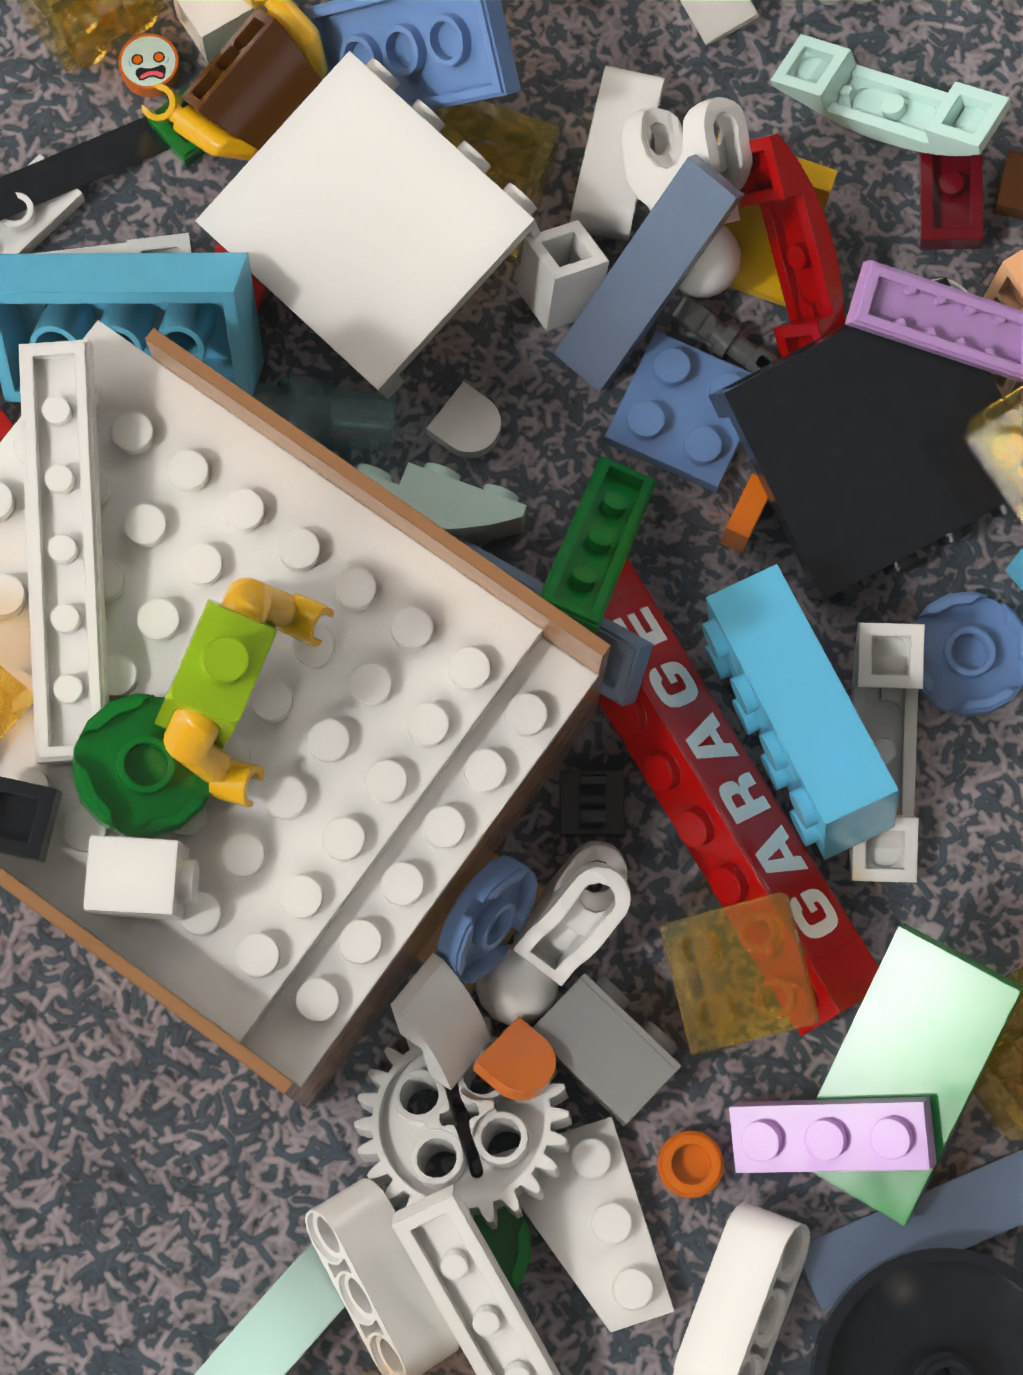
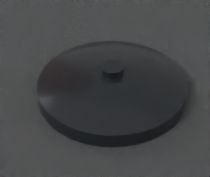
M956 1248L912 1250L886 1259L855 1279L842 1292L829 1310L815 1341L810 1375H1023V1273L1004 1261L989 1255Z

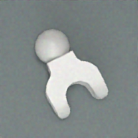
M716 97L706 99L688 111L683 120V129L677 116L670 111L660 108L641 109L629 116L622 127L621 144L627 182L637 198L647 205L651 211L687 157L695 154L741 190L747 182L753 163L748 128L743 110L736 102L727 98ZM715 120L720 129V136L717 142L713 127ZM649 128L654 134L655 152L648 143ZM738 205L724 224L740 220ZM725 225L721 227L678 288L682 293L697 298H709L721 293L733 284L739 272L742 251L735 235Z
M596 840L588 841L576 848L545 887V892L533 907L524 929L521 928L519 933L515 932L513 944L506 945L509 949L503 961L487 976L476 981L475 990L480 1004L493 1019L507 1025H511L518 1017L528 1024L539 1020L552 1008L558 996V985L562 986L574 970L587 961L602 946L624 918L631 901L630 887L627 882L628 876L625 859L616 847ZM599 860V861H602V862H606L607 864L601 863V862H591V861ZM591 884H604L599 892H591L585 889Z

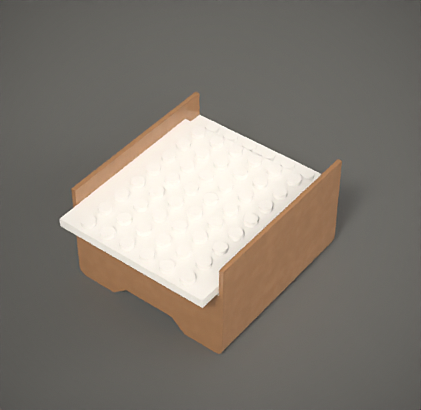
M98 320L82 340L89 339L93 345L109 702L136 693L165 698L208 598L221 603L228 586L239 578L256 579L291 595L299 593L330 607L334 611L333 618L323 615L318 620L314 629V637L322 640L318 647H313L288 636L276 627L278 630L243 714L236 729L223 748L229 755V758L255 764L263 768L265 775L263 781L251 778L248 783L247 797L253 801V806L250 808L213 798L210 795L204 809L180 830L154 838L178 840L189 848V859L198 860L199 886L197 899L194 904L185 903L184 920L98 916L83 910L90 835L124 836L99 825L81 805L71 777L72 763L40 765L35 761L22 417H20L0 442V776L55 788L63 793L45 863L0 853V886L284 1095L309 1109L414 964L418 961L423 965L432 953H437V943L457 898L478 872L489 862L499 858L495 852L590 723L597 710L611 645L155 328L145 338L152 356L150 357ZM538 884L533 907L545 892V889ZM510 929L502 943L508 945L516 931ZM476 982L463 984L470 996H472L476 989Z

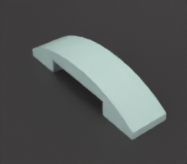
M800 34L770 80L773 87L846 129L900 148L935 155L971 156L981 154L1012 106L1009 97L955 81L947 93L857 65L851 49Z
M313 1243L303 1251L194 1375H286L345 1308Z

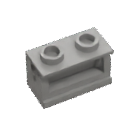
M584 973L533 1026V1029L550 1043L555 1053L556 1062L622 1126H625L681 1067L672 1057L678 1050V1047L654 1023L649 1022L642 1028L624 1011L630 1004V1001L606 977L601 976L594 982Z

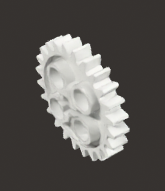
M485 1016L483 1019L488 1028L491 1040L483 1049V1051L479 1054V1056L475 1059V1061L497 1039V1037H495L494 1026L490 1017ZM406 1038L410 1050L404 1055L387 1047L384 1052L392 1068L389 1072L377 1069L369 1070L368 1075L379 1090L378 1093L358 1095L357 1100L365 1110L372 1113V1116L354 1121V1127L359 1135L373 1138L360 1146L357 1151L363 1162H378L367 1174L370 1180L378 1186L391 1182L385 1194L393 1207L401 1204L407 1198H409L407 1206L454 1184L472 1218L474 1215L482 1214L491 1230L497 1229L498 1223L497 1209L505 1206L511 1214L520 1218L523 1216L518 1200L520 1195L525 1192L539 1201L544 1198L542 1190L536 1181L539 1174L551 1178H558L560 1175L558 1166L549 1158V1153L569 1152L570 1148L567 1139L554 1132V1130L572 1125V1118L568 1110L554 1108V1106L568 1098L564 1084H550L538 1097L524 1101L509 1099L496 1090L480 1095L470 1090L472 1080L477 1075L473 1071L475 1061L471 1064L457 1084L461 1099L471 1118L469 1120V1127L483 1167V1175L480 1178H473L470 1172L465 1145L456 1130L458 1120L447 1087L430 1077L422 1049ZM556 1067L552 1079L558 1073ZM422 1089H430L439 1094L436 1105L427 1113L416 1115L407 1111L409 1099L415 1092ZM510 1131L517 1133L521 1137L519 1147L507 1157H495L488 1153L490 1141L501 1132ZM444 1151L456 1155L455 1166L447 1175L438 1178L425 1175L426 1163L432 1155Z

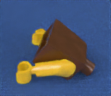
M245 0L247 5L255 9L254 12L181 96L189 105L184 108L182 107V100L174 89L163 84L153 85L155 88L168 95L170 105L167 111L160 115H157L149 107L142 105L144 115L159 123H174L173 130L211 156L250 161L321 83L329 70L319 30L292 0Z

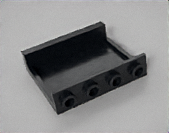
M947 277L935 280V282L950 286ZM843 325L708 395L718 417H729L810 583V586L803 589L807 598L820 600L828 598L830 604L847 600L864 590L865 587L862 580L880 570L883 571L884 575L899 572L919 560L916 551L936 541L938 546L951 544L973 531L970 522L989 512L992 518L1000 517L1023 506V441L991 372L848 325Z

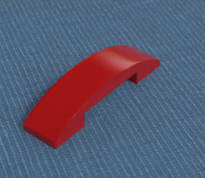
M776 133L749 140L753 163L747 182L740 190L745 194L740 204L741 207L760 205L790 320L773 328L780 356L783 357L845 325V308L836 250L821 203L802 165L786 142Z

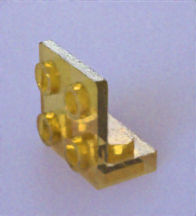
M775 893L659 925L691 1055L712 1054L737 1048V1044L800 1029L819 1022V1013L790 900L785 893Z

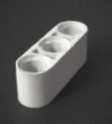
M605 66L570 217V222L579 220L591 235L629 242L633 216L636 213L639 199L627 182L621 144V131L626 119L634 112L660 106L665 82L663 77ZM649 128L648 143L651 147L653 132Z
M362 1178L309 1210L305 1217L307 1232L381 1374L422 1375L455 1353L459 1348V1343L391 1226L392 1215L395 1212L384 1191L375 1182Z
M742 1202L734 1209L725 1225L677 1354L673 1375H764L807 1258L810 1246V1231L806 1224L750 1203Z

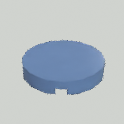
M968 591L947 594L926 606L913 623L925 624L923 689H918L919 694L941 711L962 717L987 715L1013 700L1023 686V623L1017 613L1006 604L1002 603L1000 605L995 600L986 598L988 595Z
M503 855L489 862L478 872L457 898L444 923L437 943L436 955L444 959L463 984L475 983L497 967L508 954L506 952L509 947L502 942L510 929L519 933L521 928L524 929L536 900L537 879L535 873L528 869L529 867L514 857Z

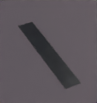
M145 116L0 177V221L27 210L26 203L19 199L15 192L25 194L30 198L33 206H37L170 148L150 126Z

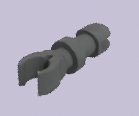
M686 295L671 315L673 317L671 320L701 340L713 345L712 353L722 359L726 354L744 366V370L753 373L760 369L756 365L760 359H764L768 363L779 359L778 356L763 345L758 347L740 334L742 331L740 326L734 322L727 326L709 310Z

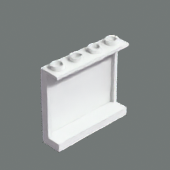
M349 51L195 221L229 253L248 252L251 273L385 398L389 399L405 382L399 374L527 235L535 240L541 232L535 219L531 216L537 210V207L522 191L510 182L502 190L485 174L491 166L480 153L465 141L456 148L439 133L445 127V124L426 104L417 99L410 106L394 92L400 83L376 59L371 58L365 65Z

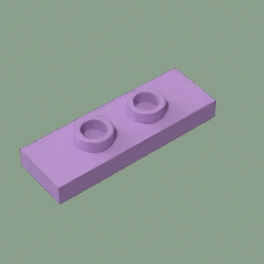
M872 260L863 262L845 325L1018 382H1023L1022 310Z

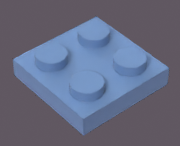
M655 331L604 436L603 443L716 493L737 450L740 439L730 418L718 417L708 395L751 374V372Z

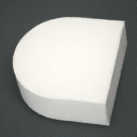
M463 381L426 428V432L429 437L453 454L463 458H476L487 454L497 444L501 432V418L498 409L492 401Z

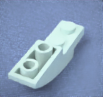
M408 462L399 485L393 483V477L380 468L368 464H358L357 469L448 533L458 535L470 543L490 541L522 533L526 523L527 505L519 503V497L515 493L493 484H485L483 489L464 483L459 481L460 475L446 466L429 462L423 468Z

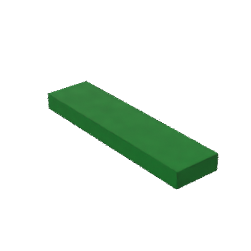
M601 456L540 593L543 599L595 635L657 483L655 479Z

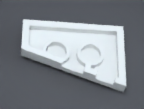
M612 1117L560 1133L568 1141L570 1146L569 1152L549 1153V1158L558 1166L560 1175L558 1178H551L539 1174L536 1181L542 1190L544 1198L539 1201L524 1192L518 1197L522 1210L609 1332L674 1312ZM517 1148L507 1150L492 1156L507 1157L510 1154L514 1153Z

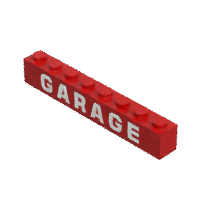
M626 558L604 617L653 643V647L636 702L621 706L600 694L599 703L677 830L679 837L686 845L712 888L714 895L718 898L748 951L758 964L783 1009L790 1017L800 1036H803L862 1001L879 966L629 559Z

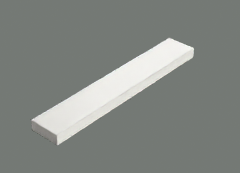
M89 339L19 344L35 761L40 765L72 763L73 748L87 721L109 703L93 345Z

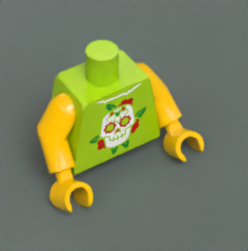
M239 578L233 581L228 586L221 603L208 598L154 724L166 729L163 741L168 753L203 781L209 783L211 797L249 808L253 806V801L247 797L248 783L251 778L263 781L265 776L263 768L255 764L229 758V755L223 748L236 729L277 634L278 630L276 627L288 636L313 647H318L322 640L314 637V629L321 616L327 615L333 618L334 611L330 607L299 593L291 595L252 578Z

